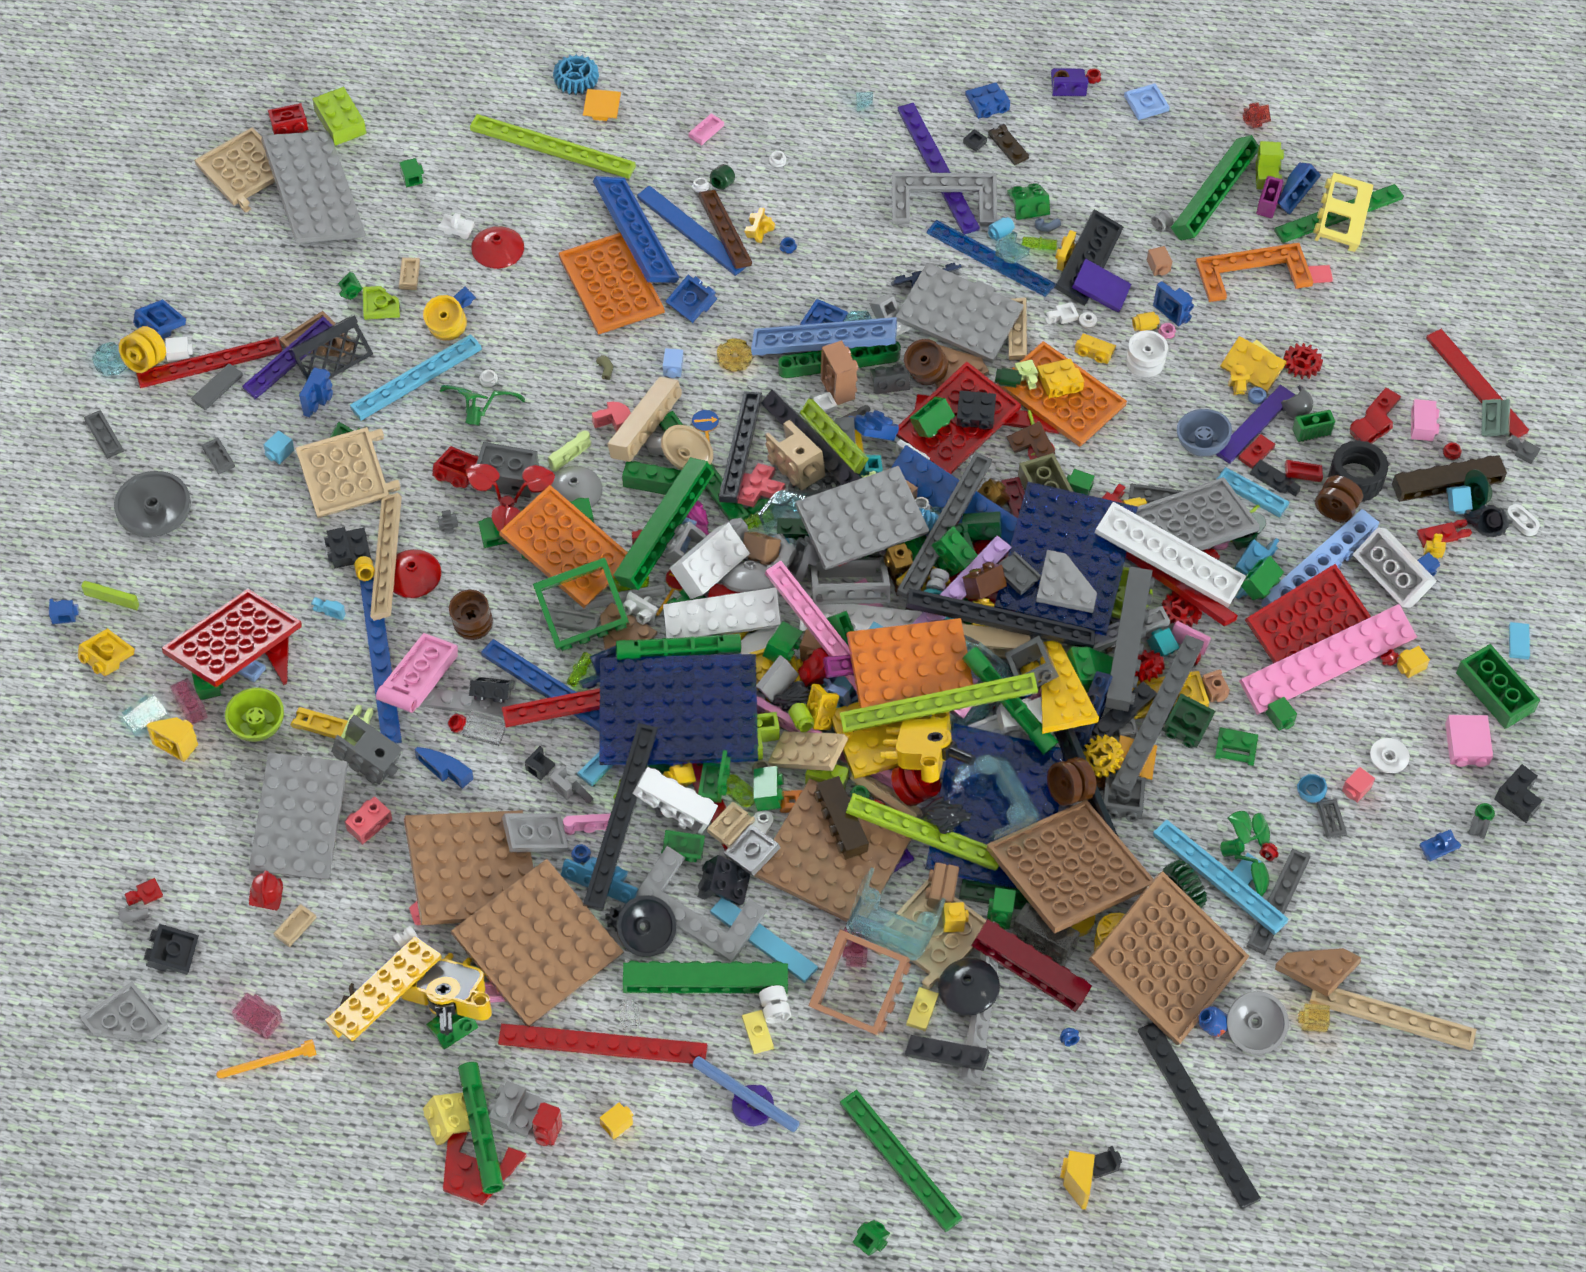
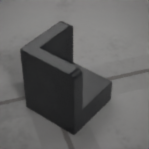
M541 746L525 760L526 771L540 781L555 766V763L544 755Z

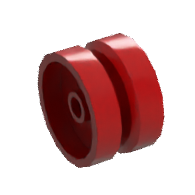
M899 766L892 770L891 781L894 791L899 799L908 806H917L940 792V777L937 781L928 783L922 780L921 770L903 769Z

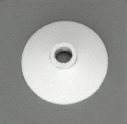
M1380 739L1373 744L1370 750L1372 763L1383 772L1398 773L1404 770L1409 763L1410 755L1408 749L1402 742L1396 739Z

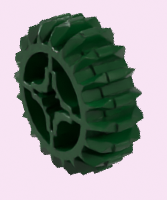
M1177 860L1163 868V872L1200 908L1206 905L1207 893L1204 891L1205 887L1189 864H1186L1183 860Z

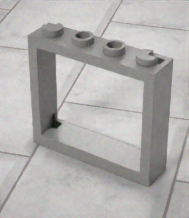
M884 557L858 558L840 567L836 566L827 570L824 569L821 561L817 562L816 566L810 565L812 599L816 605L890 603V581ZM882 577V582L818 584V578ZM880 593H885V597H880ZM817 594H822V599H817Z

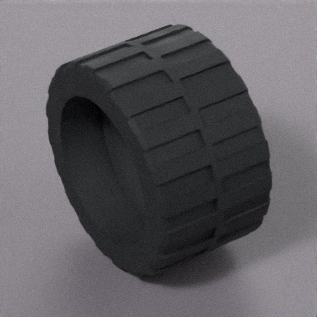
M1349 441L1342 444L1336 450L1328 477L1337 475L1352 480L1362 490V502L1376 497L1382 490L1389 463L1386 455L1376 445L1367 441ZM1352 463L1361 464L1371 470L1374 476L1357 478L1347 473L1343 466Z

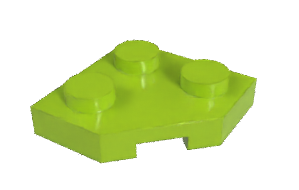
M382 286L363 287L364 320L399 318V298L387 293L386 289Z

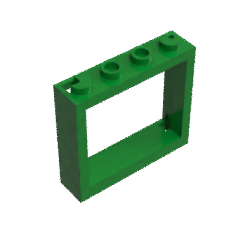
M605 557L533 584L557 650L561 649L562 652L570 650L574 644L580 643V645L591 642L590 638L596 636L603 638L609 635V631L616 630L618 632L627 628L626 625L630 624ZM603 569L621 619L560 641L542 591Z

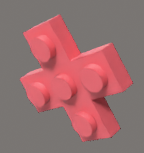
M758 463L751 474L745 473L738 503L754 507L760 496L779 500L785 490V483L771 480L775 474V467Z

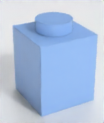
M665 348L663 376H668L669 378L681 377L684 360L683 350Z

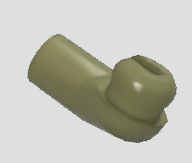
M601 355L596 359V363L599 364L598 366L604 368L601 377L602 379L610 380L614 366L607 356Z

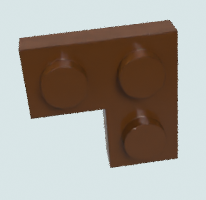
M1040 421L1006 436L1014 454L1029 447H1032L1037 458L1052 453L1055 454V450Z

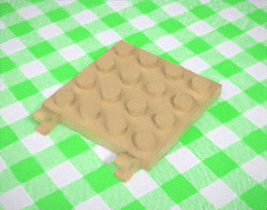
M253 127L194 160L195 165L233 206L239 204L245 213L251 210L248 206L250 202L247 198L275 183L261 141L262 137Z
M368 427L295 448L317 518L376 502L388 496L389 492L401 490L399 480L385 483L372 441L384 439L382 428L369 432Z
M928 880L879 931L878 936L881 939L876 944L884 948L891 945L929 975L922 981L923 985L921 988L930 990L936 981L939 982L942 972L951 963L966 958L974 949L971 944L986 922V919L964 904V909L968 910L969 922H965L964 932H943L942 910L940 908H930L928 906L929 899H925L926 889L931 887L932 884ZM954 896L953 903L961 902Z

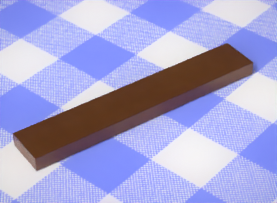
M716 190L699 192L698 197L734 268L752 266V260Z

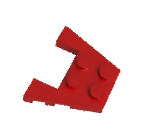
M468 1132L452 1134L447 1141L443 1191L483 1206L493 1194H485L483 1192L477 1159L460 1152ZM508 1147L500 1165L503 1182L524 1161L527 1156L526 1153Z

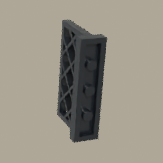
M355 315L345 318L288 350L291 357H294L306 381L310 376L311 370L314 369L312 366L315 358L324 360L322 369H325L327 361L336 364L334 372L330 373V379L373 355L357 324L358 321ZM352 328L357 333L356 340L347 338L348 331ZM336 337L343 339L340 349L331 347L332 341ZM346 341L355 343L352 353L343 350ZM358 344L364 346L367 351L363 356L355 354ZM323 346L327 348L325 358L316 355L318 347ZM330 349L339 351L337 362L328 359ZM342 353L351 355L348 364L340 363ZM301 356H312L309 366L302 364Z

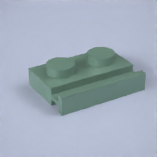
M1510 399L1482 400L1481 435L1487 437L1509 436Z

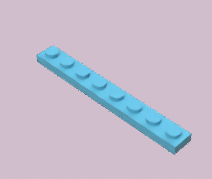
M470 334L352 403L350 408L362 421L481 351V345Z
M1166 820L1153 832V836L1189 864L1273 935L1288 923V918L1171 822Z

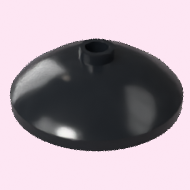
M650 895L635 897L629 900L619 912L616 922L617 935L625 949L634 955L642 957L658 955L670 946L675 937V915L670 906L658 897ZM642 922L645 924L644 930L640 929V924Z
M964 958L951 963L942 972L938 982V992L943 1004L952 1012L967 1016L976 1015L986 1011L995 1003L1000 992V981L997 972L989 963L977 958ZM967 978L971 979L969 982L964 981Z

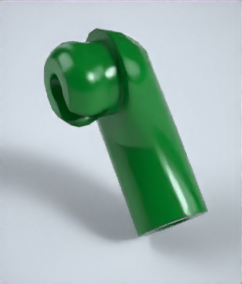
M759 499L754 507L749 506L746 511L749 517H752L757 512L771 510L773 502L770 499Z

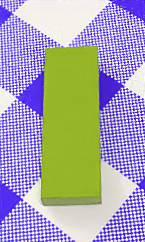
M83 581L81 585L85 596L137 610L139 607L137 596L89 581Z

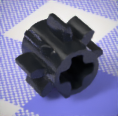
M621 905L615 908L610 907V914H605V919L608 920L607 927L612 926L615 932H617L616 922L622 909Z

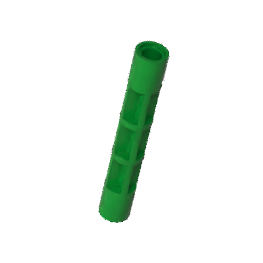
M740 634L616 641L617 660L741 653Z
M977 646L962 658L983 683L1003 679ZM1019 697L999 701L1011 714L1010 716L1028 734V737L1043 755L1059 743L1050 732L1042 734L1041 722Z
M466 1062L458 1067L461 1086L463 1087L462 1091L478 1170L480 1171L482 1189L485 1194H494L503 1190L504 1184L478 1063Z

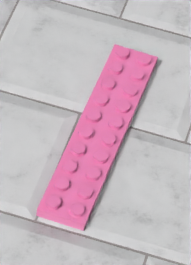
M1400 604L1244 677L1239 682L1258 715L1268 710V704L1282 697L1290 700L1388 652V649H1395L1416 639L1417 636Z

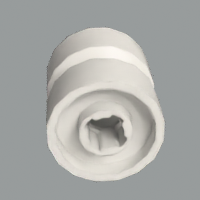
M771 986L759 993L767 1023L783 1022L791 1017L790 1007L786 1002L787 995L783 986Z

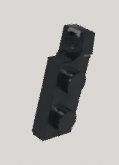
M1261 459L1250 471V475L1280 493L1286 494L1288 492L1296 497L1300 492L1301 486L1295 483L1291 477H1286L1283 472Z

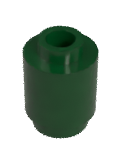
M1003 367L1002 369L997 368L995 383L1011 388H1016L1017 385L1021 384L1022 374H1019V370Z

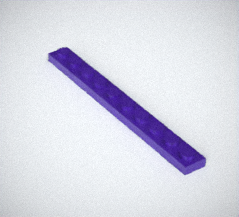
M914 102L899 106L898 112L930 173H951ZM941 192L962 234L965 235L979 231L980 226L961 192Z

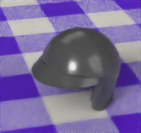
M1301 385L1298 386L1300 392L1296 396L1281 402L1284 408L1282 412L1292 418L1309 414L1313 408L1312 396Z

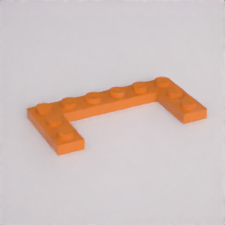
M1300 243L1196 258V265L1209 302L1226 300L1227 298L1220 273L1286 263L1295 289L1311 287L1314 282Z

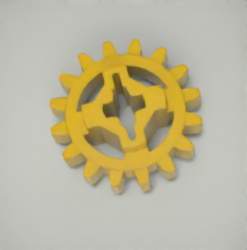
M1097 735L1096 741L1090 739V746L1085 744L1087 751L1083 753L1097 777L1101 778L1102 775L1109 777V772L1115 774V768H1121L1118 763L1119 761H1124V758L1120 756L1124 751L1120 748L1122 745L1115 738L1104 735L1102 738Z

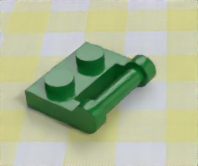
M1220 727L1214 759L1220 760L1224 758L1248 763L1247 765L1254 766L1258 734ZM1223 748H1226V749H1231V750H1236V751L1247 752V753H1249V755H1244V754H1239V753H1234V752H1229V751H1223L1222 749H1223Z

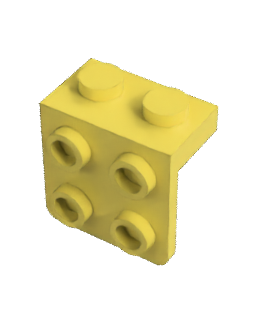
M463 1092L434 1095L424 1106V1117L427 1119L436 1145L444 1144L452 1134L471 1132Z

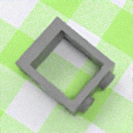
M690 521L683 525L680 524L674 531L673 539L667 544L666 547L668 549L664 555L673 563H676L685 555L680 548L687 536L698 544L707 535Z

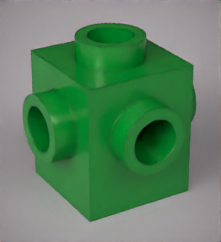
M872 1220L867 1224L864 1222L858 1228V1234L852 1243L870 1256L876 1251L881 1252L888 1244L886 1239L890 1232L878 1221Z

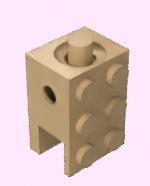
M788 420L783 423L785 440L779 443L769 432L765 434L767 441L765 444L769 454L767 457L772 465L775 464L782 475H786L794 486L796 485L803 490L825 476L823 454L821 449Z

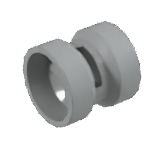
M932 569L930 573L931 579L928 581L926 589L931 588L944 591L946 589L945 583L949 580V573L942 569Z

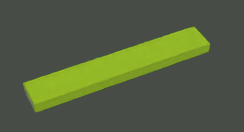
M808 398L800 411V415L855 473L860 474L869 458L813 399Z

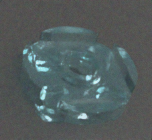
M115 342L100 345L92 357L95 369L104 376L117 375L128 368L121 359L119 345H116ZM109 357L115 358L113 361H109Z

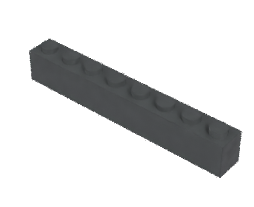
M1131 566L1129 568L1111 669L1113 678L1107 692L1106 708L1128 711L1129 705L1134 704L1135 693H1132V688H1136L1138 676H1135V671H1139L1141 664L1138 654L1142 655L1144 643H1140L1141 638H1145L1147 627H1144L1143 623L1148 622L1149 610H1146V606H1150L1152 599L1149 589L1153 590L1155 578H1151L1153 570Z

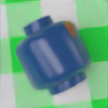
M1215 1006L1208 1007L1199 1015V1026L1209 1035L1219 1037L1227 1032V1014Z

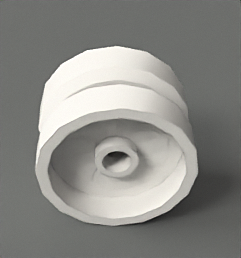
M1149 330L1134 334L1130 338L1126 356V364L1129 370L1141 377H1153L1159 374L1164 369L1168 351V344L1165 338L1157 332Z

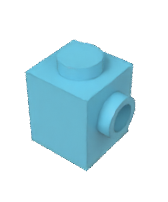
M279 430L263 444L265 456L270 461L274 460L279 465L294 451L293 440Z
M1470 487L1447 488L1450 511H1454L1455 514H1465L1467 510L1472 509Z

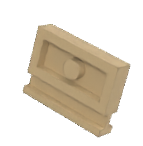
M732 802L707 828V833L729 848L755 822V818L748 815V812Z

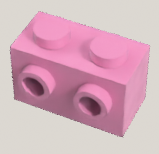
M1414 399L1411 408V439L1433 441L1435 434L1439 433V423H1437L1439 409H1436V401Z

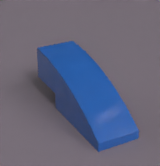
M416 747L414 749L416 759L442 782L449 777L463 789L474 779L473 771L457 759L428 748Z

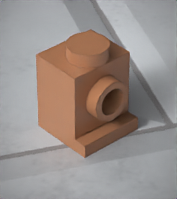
M1221 669L1203 675L1202 681L1210 703L1224 701L1228 697L1230 689L1222 676Z

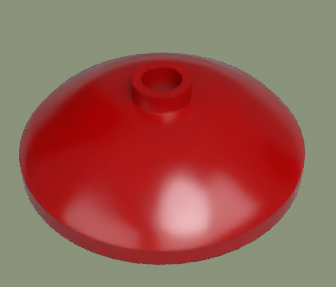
M494 226L482 230L475 236L472 241L471 251L474 259L479 264L488 268L501 269L515 264L522 257L524 242L515 230L503 226Z
M418 549L405 550L396 554L393 587L395 594L405 598H417L427 595L436 588L441 579V566L432 554Z

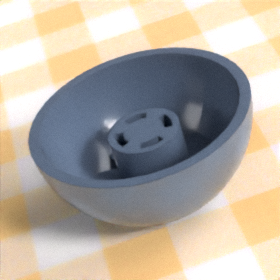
M1211 409L1190 411L1177 424V436L1181 445L1189 453L1200 457L1212 456L1222 451L1230 441L1232 426L1228 418L1222 413Z

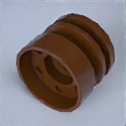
M468 589L457 593L451 599L449 613L454 629L459 636L468 640H477L490 632L493 626V617L488 599L483 593Z

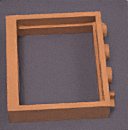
M839 930L808 1006L879 1036L880 1032L883 1033L885 1027H887L888 1022L885 1020L888 1013L892 1014L896 1002L893 1000L896 994L901 993L904 985L901 982L904 974L908 975L910 971V959L848 932ZM847 940L900 961L874 1026L821 1005Z

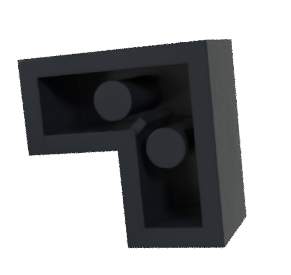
M1521 764L1498 789L1494 800L1527 823L1538 811L1543 801L1530 791L1538 775Z

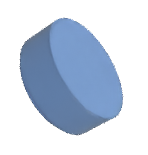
M1254 387L1249 390L1248 400L1253 404L1260 405L1266 400L1267 394L1262 388Z

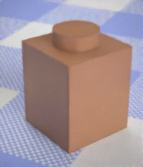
M1165 246L1148 250L1147 262L1154 276L1166 275L1171 272L1173 261Z

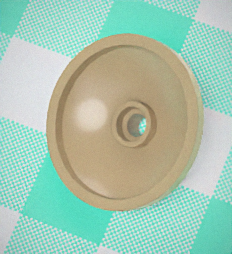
M674 425L663 434L661 439L663 453L678 469L682 470L690 457L708 461L709 464L712 463V446L708 439L698 430L686 425Z

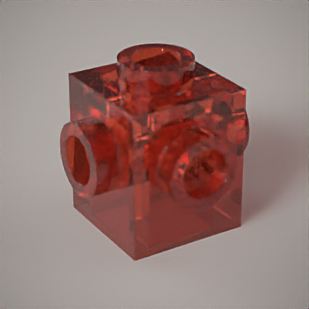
M1255 102L1250 103L1249 107L1243 108L1242 116L1246 125L1258 128L1262 127V123L1271 122L1269 104Z

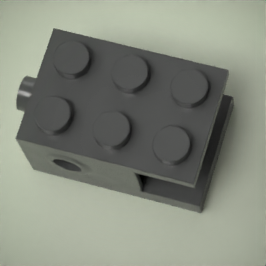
M483 442L476 464H488L496 468L500 475L496 481L500 493L517 495L521 486L525 483L522 478L524 470L529 466H539L538 451ZM493 485L491 489L487 490L496 492L495 487ZM528 485L522 491L521 497L531 498L532 492L529 490Z
M354 714L349 720L345 734L357 743L353 746L337 735L331 752H333V755L338 760L347 761L352 770L364 774L369 782L380 785L387 775L393 777L398 771L399 767L396 766V763L403 748Z

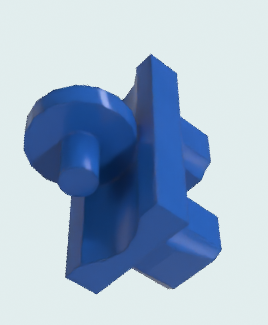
M1450 829L1421 842L1419 846L1426 859L1431 862L1459 849L1461 844L1455 839Z

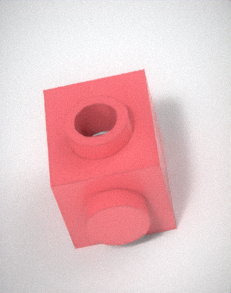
M1359 767L1345 781L1342 791L1349 799H1353L1358 803L1372 788L1375 778Z

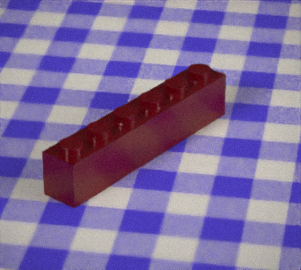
M988 919L971 944L973 948L1074 1012L1082 1005L1092 987L1084 978L1076 976L1067 967L1057 964L1048 955H1043L1035 950L1032 945L1024 943L1015 934L1005 931L999 924Z

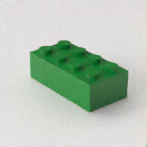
M1491 644L1460 661L1456 674L1504 729L1536 711L1540 699Z

